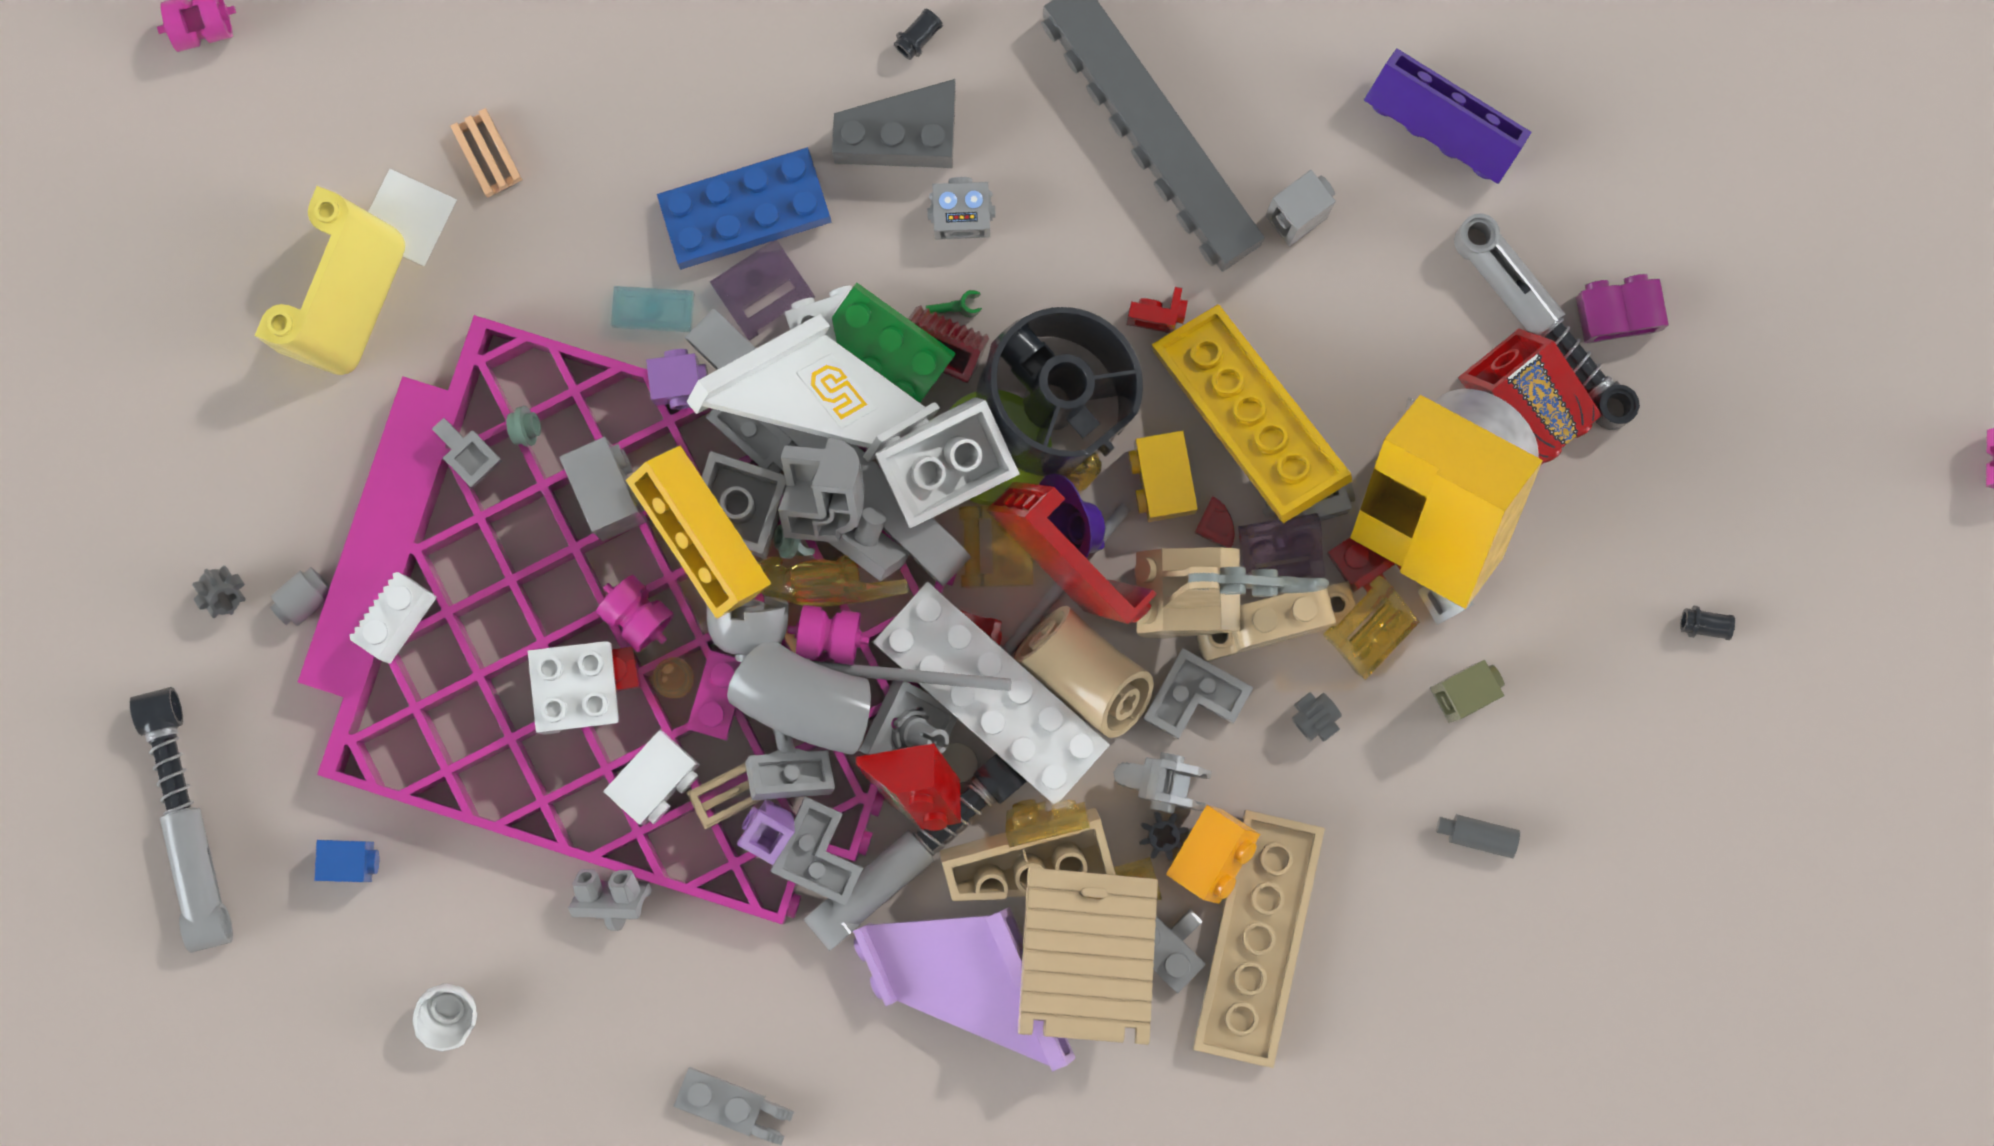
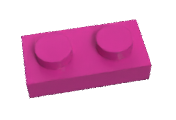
M709 650L686 729L727 741L737 709L729 703L727 697L729 683L736 669L741 664V662L735 660V657Z

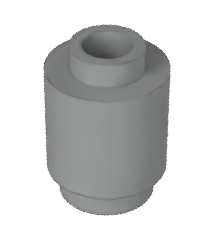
M312 567L305 572L300 570L271 595L275 603L270 608L285 625L292 621L299 626L325 603L330 586Z

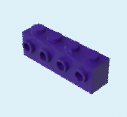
M1398 48L1388 59L1364 98V101L1372 105V108L1380 115L1393 118L1404 125L1412 135L1425 138L1438 146L1444 155L1454 159L1457 158L1470 166L1481 178L1490 179L1497 184L1500 183L1532 133Z

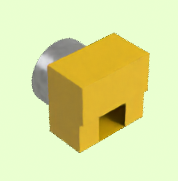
M1457 389L1443 394L1435 402L1420 394L1383 441L1350 538L1401 566V574L1466 609L1503 559L1543 460L1539 458L1537 441L1529 424L1507 402L1484 391Z

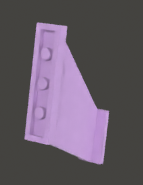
M1010 907L985 916L881 924L869 923L853 931L856 937L854 939L855 950L859 958L867 962L872 974L870 983L873 992L877 998L883 999L885 1006L896 1001L1046 1064L1050 1066L1052 1072L1067 1066L1076 1059L1067 1038L1043 1036L1044 1021H1033L1032 1035L1018 1034L1024 938Z

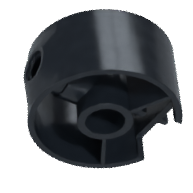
M1052 307L1036 311L1018 319L991 343L986 365L979 377L976 398L986 400L1017 468L1044 477L1054 473L1070 476L1078 466L1095 452L1100 451L1106 457L1114 449L1110 440L1116 435H1120L1139 412L1143 395V378L1135 351L1125 336L1110 322L1086 310L1072 307ZM1038 337L1061 338L1084 347L1100 360L1107 369L1108 374L1094 375L1089 365L1080 357L1070 354L1056 356L1047 344L1041 342ZM1000 356L1009 365L1010 371L1027 389L1023 399L1024 411L1029 420L1040 428L1036 441L1019 430L1009 418L1002 405L997 387V369ZM1048 385L1060 387L1067 394L1069 401L1058 399L1052 394ZM1118 397L1117 424L1086 450L1067 451L1047 447L1053 430H1060L1070 424L1083 439L1100 425V422L1085 406L1088 400Z

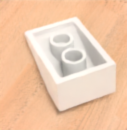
M976 397L938 415L874 454L909 528L1019 475V471L986 400Z

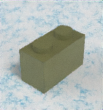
M1482 660L1431 686L1430 690L1448 723L1460 720L1504 697L1505 695L1501 687L1505 686V683L1495 665L1488 666L1486 661Z

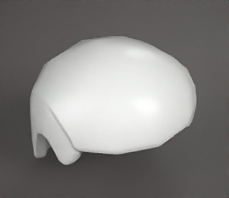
M447 983L429 988L418 1000L413 1013L416 1037L426 1047L442 1052L462 1046L475 1027L477 1020L474 998L463 987Z

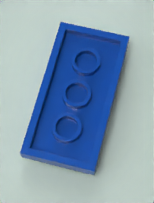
M808 147L657 194L680 270L832 223Z

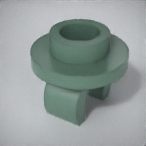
M782 525L777 526L774 533V546L778 549L782 558L791 559L795 555L808 556L814 554L815 549L804 547L801 539L784 538Z

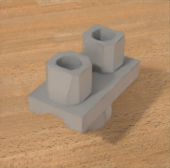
M581 869L572 883L575 896L568 909L571 917L602 918L607 929L619 931L623 928L626 919L639 918L643 901L647 896H650L652 889L649 882L637 881L632 870H618L612 873L609 881H602L598 873L595 872V869Z

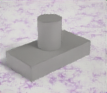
M868 507L863 510L857 528L854 527L853 530L841 534L839 541L828 542L881 582L905 564L909 552L881 532L886 521L885 514L877 508Z

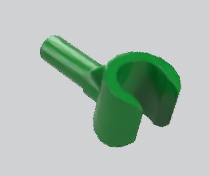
M969 290L962 295L960 300L926 305V309L929 308L930 313L936 312L937 314L960 312L963 316L972 318L980 313L982 308H968L965 304V299L978 298L981 294L976 290Z

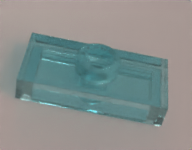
M614 286L611 326L613 328L691 332L695 293L690 290Z

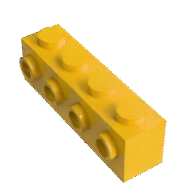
M681 445L646 461L626 479L627 484L716 619L750 602L771 585L763 569L742 540L740 534Z

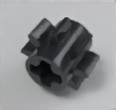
M1157 811L1154 812L1156 822L1153 825L1141 823L1140 826L1148 831V838L1140 840L1139 845L1150 844L1153 847L1150 858H1156L1159 851H1163L1168 860L1171 861L1173 860L1172 849L1176 846L1181 849L1184 844L1179 841L1180 834L1186 833L1189 829L1188 827L1177 828L1174 824L1177 819L1176 813H1173L1168 821H1162L1161 814ZM1166 825H1169L1171 827L1169 834L1174 837V841L1172 844L1164 843L1160 848L1156 845L1158 838L1153 835L1155 828L1163 829Z

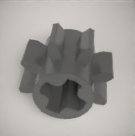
M224 565L220 570L205 569L199 581L192 584L198 593L193 600L200 610L207 608L212 618H216L218 614H234V610L238 607L239 603L246 600L239 590L245 585L238 574L231 575L228 568Z
M1309 692L1294 704L1299 712L1292 717V720L1309 741L1319 736L1324 742L1340 730L1335 722L1342 717V714L1325 693L1315 698Z

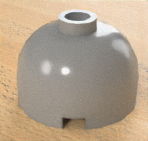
M764 596V602L751 600L716 619L707 605V626L710 637L714 644L724 652L735 654L736 661L742 662L755 647L763 642H778L781 644L786 634L788 602L784 599Z

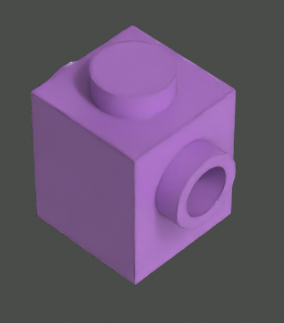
M687 349L668 350L664 352V357L646 359L650 396L655 406L670 404V409L691 408L687 400L698 380L708 375L706 364H699L695 353L688 354Z

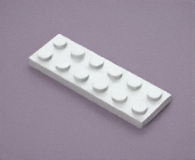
M929 582L918 591L873 641L881 651L902 669L1011 679L1010 691L928 683L918 684L1054 806L1062 800L1110 746L1108 742Z

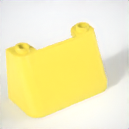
M316 186L308 206V217L315 228L331 235L301 309L284 304L272 306L262 316L255 337L280 354L332 374L344 375L352 372L361 360L405 251V241L401 233L390 224L339 194Z

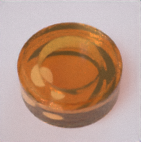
M671 657L664 659L656 666L653 672V684L656 690L661 695L670 699H679L686 696L692 690L695 683V674L692 667L680 658Z

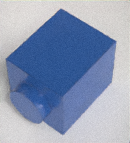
M317 840L314 881L372 882V875L377 874L379 870V851L374 850V842Z

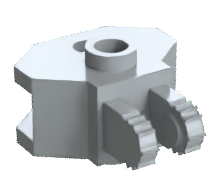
M1161 752L1160 759L1146 757L1144 765L1122 762L1118 764L1113 773L1114 781L1118 782V785L1138 790L1139 798L1151 801L1150 809L1174 813L1175 806L1197 811L1204 810L1206 803L1187 798L1190 777L1210 779L1212 771L1184 764L1185 757Z

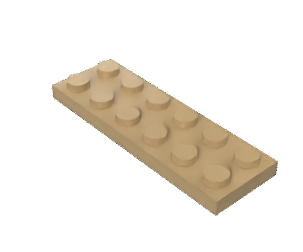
M1244 810L1242 822L1261 835L1256 841L1257 847L1253 857L1246 864L1242 865L1235 877L1236 884L1233 891L1225 898L1193 1050L1274 1068L1325 828Z

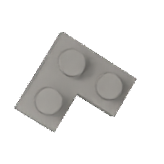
M1182 648L1143 720L1177 739L1180 738L1198 704L1225 720L1234 723L1254 687Z
M804 796L794 818L795 832L773 864L770 872L846 906L863 868L826 851L842 817V813Z

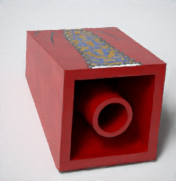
M1520 328L1458 377L1466 389L1480 390L1499 397L1522 415L1535 435L1539 458L1543 460L1542 464L1558 457L1566 444L1574 438L1581 437L1589 432L1593 426L1592 423L1602 416L1555 342Z

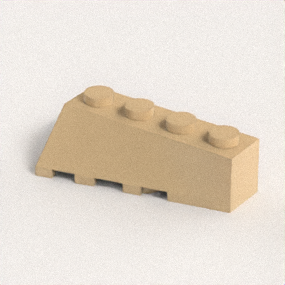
M1096 808L939 850L952 901L1026 897L1029 867L1115 875L1102 822Z

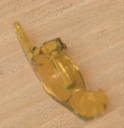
M846 555L839 557L837 561L825 559L803 561L790 568L782 566L783 560L781 557H768L758 563L771 582V585L761 592L762 594L802 606L825 607L863 603L904 594L909 591L907 580L905 579L873 583L861 582L858 564Z

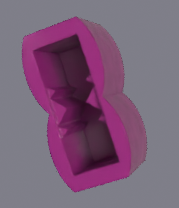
M1638 274L1624 278V284L1609 286L1608 280L1594 281L1586 284L1585 290L1576 296L1584 343L1646 335L1663 331L1669 326L1660 279H1648L1647 274Z

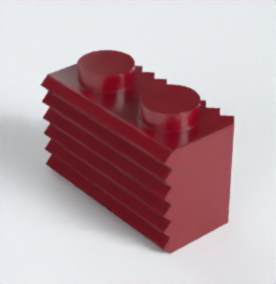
M921 305L916 307L908 319L956 353L943 373L969 383L977 370L989 341L988 335L982 336L980 331L974 332L973 328L967 329L965 324L960 326L958 321L953 323L951 318L945 320L944 315L938 316L936 312L930 313L929 308L923 310Z

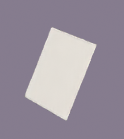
M389 169L368 212L390 224L401 233L405 241L403 257L425 266L457 199Z

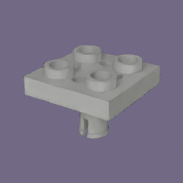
M893 680L859 751L869 755L897 750V747L898 749L934 743L942 754L946 750L944 748L945 744H949V735L957 718L932 695L906 681ZM897 717L898 719L894 721V726L897 728H892L891 722Z

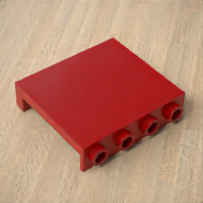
M1013 482L986 509L1084 612L1129 624L1131 621H1139L1151 609L1152 605L1149 602L1157 595L1154 590L1106 579L1047 518L1065 500L1055 487Z

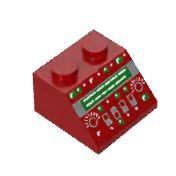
M934 743L856 757V765L869 782L878 789V792L884 796V800L922 830H942L947 825L961 823L960 779Z

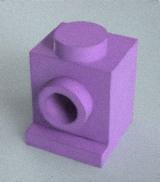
M765 799L759 809L753 807L746 816L742 825V829L745 831L738 840L737 845L773 865L795 832L794 814Z

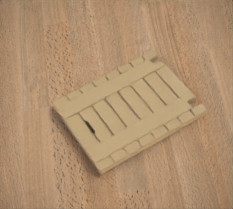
M1028 868L1018 1034L1032 1035L1033 1021L1037 1020L1044 1021L1043 1036L1123 1043L1125 1028L1135 1029V1044H1149L1158 879Z

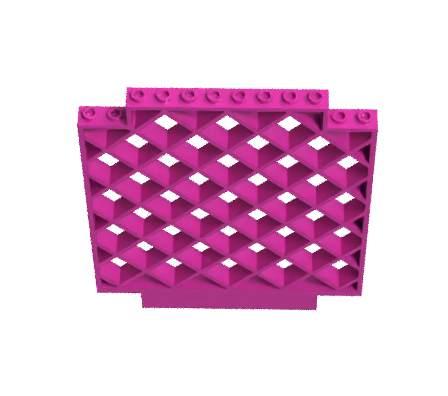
M474 315L448 390L404 376L401 378L297 681L298 683L343 697L317 775L614 871L632 870L636 878L782 925L785 924L787 917L795 918L802 895L795 894L798 884L788 880L778 912L764 908L743 867L744 864L758 858V856L747 852L738 857L721 822L711 828L728 862L689 883L668 876L648 834L695 811L691 801L664 814L655 824L649 822L645 825H639L622 809L632 829L631 832L593 852L573 845L553 804L604 778L610 784L618 776L617 771L625 768L645 745L611 762L594 727L581 728L600 768L548 794L522 741L538 734L536 733L535 721L516 731L491 679L529 660L528 650L553 648L604 622L594 611L547 635L523 585L576 559L600 605L606 598V594L585 553L634 528L604 541L594 533L578 540L554 491L570 484L565 469L547 478L532 447H525L522 444H518L537 484L484 510L474 488H471L443 459L452 449L432 428L445 418L460 433L480 372L506 420L507 415L513 413V410L492 369L535 348L552 354L569 389L530 408V411L535 412L539 421H542L577 404L596 441L603 438L604 435L585 398L625 378L645 383L650 391L648 371L644 368ZM493 335L509 340V342L488 352ZM565 358L604 370V372L577 384ZM658 405L657 407L663 420L613 444V446L619 444L627 455L671 432L677 446L681 445L702 477V473L679 428L710 413L713 409L707 408L696 414L692 408H686L671 414L667 405ZM506 421L478 436L489 447L507 439L509 434ZM858 446L865 453L868 450L866 447ZM748 455L738 459L755 466L758 465ZM449 466L474 516L424 540ZM545 497L569 546L516 572L491 523ZM643 511L647 522L638 526L664 575L645 585L649 591L648 599L670 588L696 639L644 666L641 665L636 655L640 687L662 731L684 750L680 739L695 731L686 729L688 723L676 729L673 728L648 677L657 673L659 669L660 671L663 670L667 665L675 664L672 661H680L702 650L707 660L709 650L713 651L711 645L714 642L709 632L704 634L679 584L688 579L689 576L683 567L672 571L648 523L651 519L647 512ZM481 529L505 578L453 604L429 555ZM883 530L881 531L890 539H892L886 532H884ZM805 540L809 548L815 549L813 556L822 574L777 598L786 600L788 605L829 585L841 611H850L836 581L862 567L853 560H849L829 570L815 541ZM417 560L433 594L437 596L436 600L441 611L420 621L404 645L448 623L473 674L421 699L399 653H397L389 666L409 706L359 731L382 661L351 641L350 634L355 633V627H360V620H365L364 614L370 613L369 607L374 606L373 600L379 599L378 593H384L383 587L389 586L388 580L393 579V573L399 572L411 578ZM905 563L899 570L914 597L918 593L919 588ZM957 573L946 583L947 585L953 586ZM936 581L934 588L943 594L945 585L941 586ZM512 591L537 641L484 667L460 617ZM763 593L758 594L755 599L764 602ZM896 616L863 632L862 636H868L869 642L876 639ZM620 625L610 626L620 648L630 647L621 636L623 627ZM784 636L781 645L792 651ZM860 644V648L869 665L879 667L869 646ZM828 651L824 652L820 657H816L815 660L810 659V661L831 662L834 660L830 659ZM877 679L886 697L890 687L886 680ZM908 682L919 689L921 687L917 682ZM480 686L505 737L453 763L428 711ZM882 703L870 708L868 721L876 717ZM737 708L735 717L754 754L766 755L746 714ZM897 717L891 722L892 728H897L894 726V721L898 719ZM416 718L441 770L401 790L385 786L365 743ZM804 742L794 748L810 752L819 746ZM511 748L536 801L497 821L479 816L459 774ZM833 750L856 796L832 809L843 814L860 804L864 806L850 850L829 844L826 851L856 861L858 854L864 856L867 854L873 832L866 829L871 815L879 816L884 796L878 792V789L872 783L868 794L865 793L845 753ZM351 751L365 779L345 773ZM747 772L699 796L701 803L747 781ZM698 777L691 785L692 790L702 785ZM447 781L460 809L417 795ZM777 798L781 807L793 813L795 818L796 813L789 799ZM714 807L706 811L708 817L717 814ZM542 810L556 840L513 827L512 825ZM638 841L652 871L606 856ZM733 871L749 902L702 888V886Z

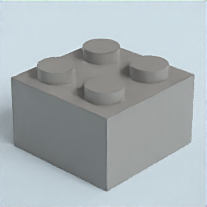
M603 437L559 456L589 527L598 538L604 541L647 522L643 513L645 509L626 482L627 474L633 472V469L624 449L622 450L619 444L613 446L606 437Z
M710 451L702 479L717 499V502L740 534L752 555L766 559L780 519L778 509L787 486L785 476Z

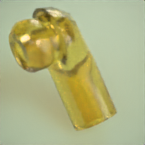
M1095 452L1078 466L1070 476H1065L1073 483L1078 492L1086 490L1100 474L1102 462L1100 461L1099 454Z

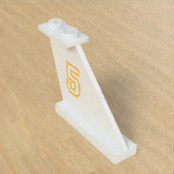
M821 314L698 380L687 400V403L696 414L707 408H712L866 447L868 450L863 457L867 462L876 458L874 455L876 452L932 420L940 408L936 402L926 407L826 336L825 334L830 325Z

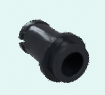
M925 8L905 32L900 31L896 34L897 40L894 42V46L900 54L909 60L914 56L919 57L922 54L921 48L943 27V23L935 13Z
M1693 606L1691 609H1684L1681 616L1680 629L1681 632H1686L1688 637L1692 638L1698 634L1730 641L1735 630V616L1701 611L1699 606Z

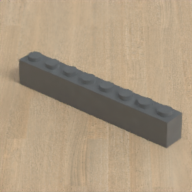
M1052 0L1044 5L1043 18L1045 20L1041 24L1045 32L1053 42L1059 39L1067 51L1064 53V57L1070 68L1076 74L1080 71L1090 83L1086 88L1094 102L1098 106L1104 103L1112 115L1109 117V121L1113 129L1121 138L1126 135L1134 146L1131 150L1133 157L1143 170L1149 167L1157 180L1154 182V186L1160 196L1166 202L1172 200L1179 210V213L1176 214L1177 219L1188 234L1194 232L1201 241L1202 245L1199 246V249L1210 266L1217 264L1223 272L1259 248L1265 237L1098 0Z

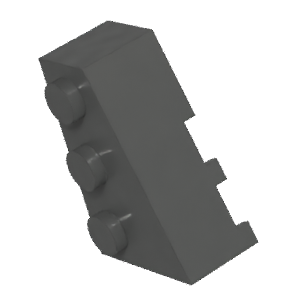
M955 79L834 113L832 142L834 163L953 168Z

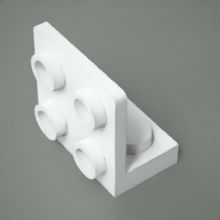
M604 641L528 650L536 733L543 735L560 733V730L617 724L619 722L611 643Z

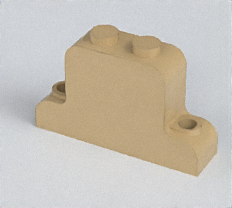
M1349 581L1330 585L1321 591L1285 593L1240 605V631L1226 632L1227 640L1225 643L1218 644L1214 642L1212 634L1196 635L1202 659L1209 662L1354 623L1360 619ZM1336 597L1342 600L1344 607L1341 612H1334L1332 610L1331 598Z

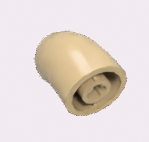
M1067 605L1058 608L1043 619L1028 634L1015 653L1014 659L1075 714L1108 738L1118 737L1127 732L1142 716L1152 697L1154 688L1153 676L1107 642Z

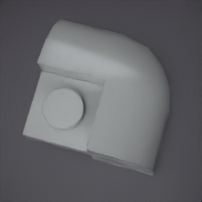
M831 437L828 438L825 449L785 445L780 458L787 486L778 509L784 538L839 541L841 534L853 530L854 527H858L863 512L865 485L860 459L855 449L846 442Z

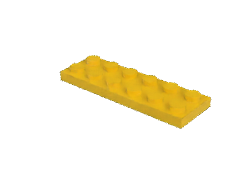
M1219 304L1152 344L1154 354L1283 524L1352 482L1351 472Z

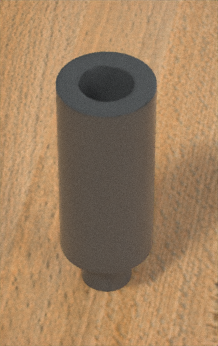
M1458 814L1455 815L1453 820L1439 817L1436 827L1437 833L1449 836V843L1512 859L1515 857L1520 840V830Z

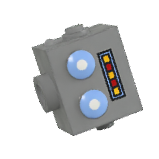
M954 177L950 178L948 183L932 184L933 192L929 194L931 205L927 210L928 220L934 223L935 240L990 237V221H993V218H995V206H992L991 203L993 194L988 188V182H972V178Z

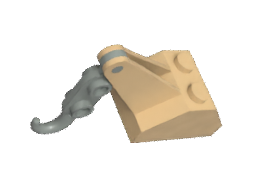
M1161 548L1136 552V586L1152 589L1157 595L1149 602L1152 607L1148 613L1137 621V634L1142 638L1165 639L1240 631V594H1246V588L1252 589V596L1274 597L1278 596V593L1321 591L1328 587L1329 581L1326 578L1278 576V570L1275 569L1252 570V575H1246V568L1240 567L1239 549Z

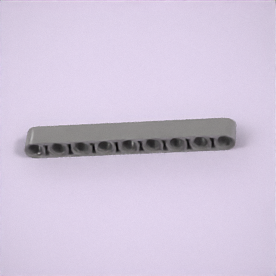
M712 309L685 337L694 349L716 370L756 349L715 309ZM776 425L792 439L793 444L797 447L825 449L828 441L826 437ZM847 443L855 449L860 459L865 485L863 510L868 507L881 510L886 516L882 530L898 545L909 552V556L941 586H944L971 558L970 554L933 518L909 528L881 468L873 460L867 462L863 457L865 452L857 445Z

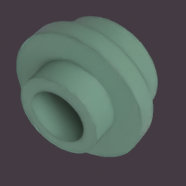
M527 406L517 407L515 412L507 415L506 425L511 441L515 445L522 444L525 447L535 445L537 436L541 433V425L537 414L531 412Z

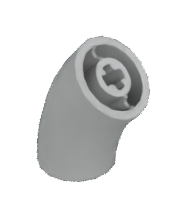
M763 642L755 647L736 669L729 683L727 697L730 704L748 716L783 734L812 745L853 755L859 749L866 731L870 712L871 692L870 684L865 678L848 675L816 664L790 651L778 642Z

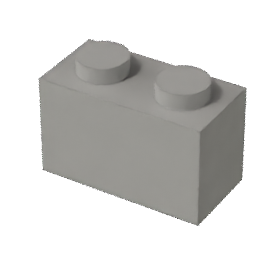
M1310 170L1272 198L1265 216L1290 247L1328 218L1336 202L1333 198L1335 191L1325 177L1322 175L1317 177Z

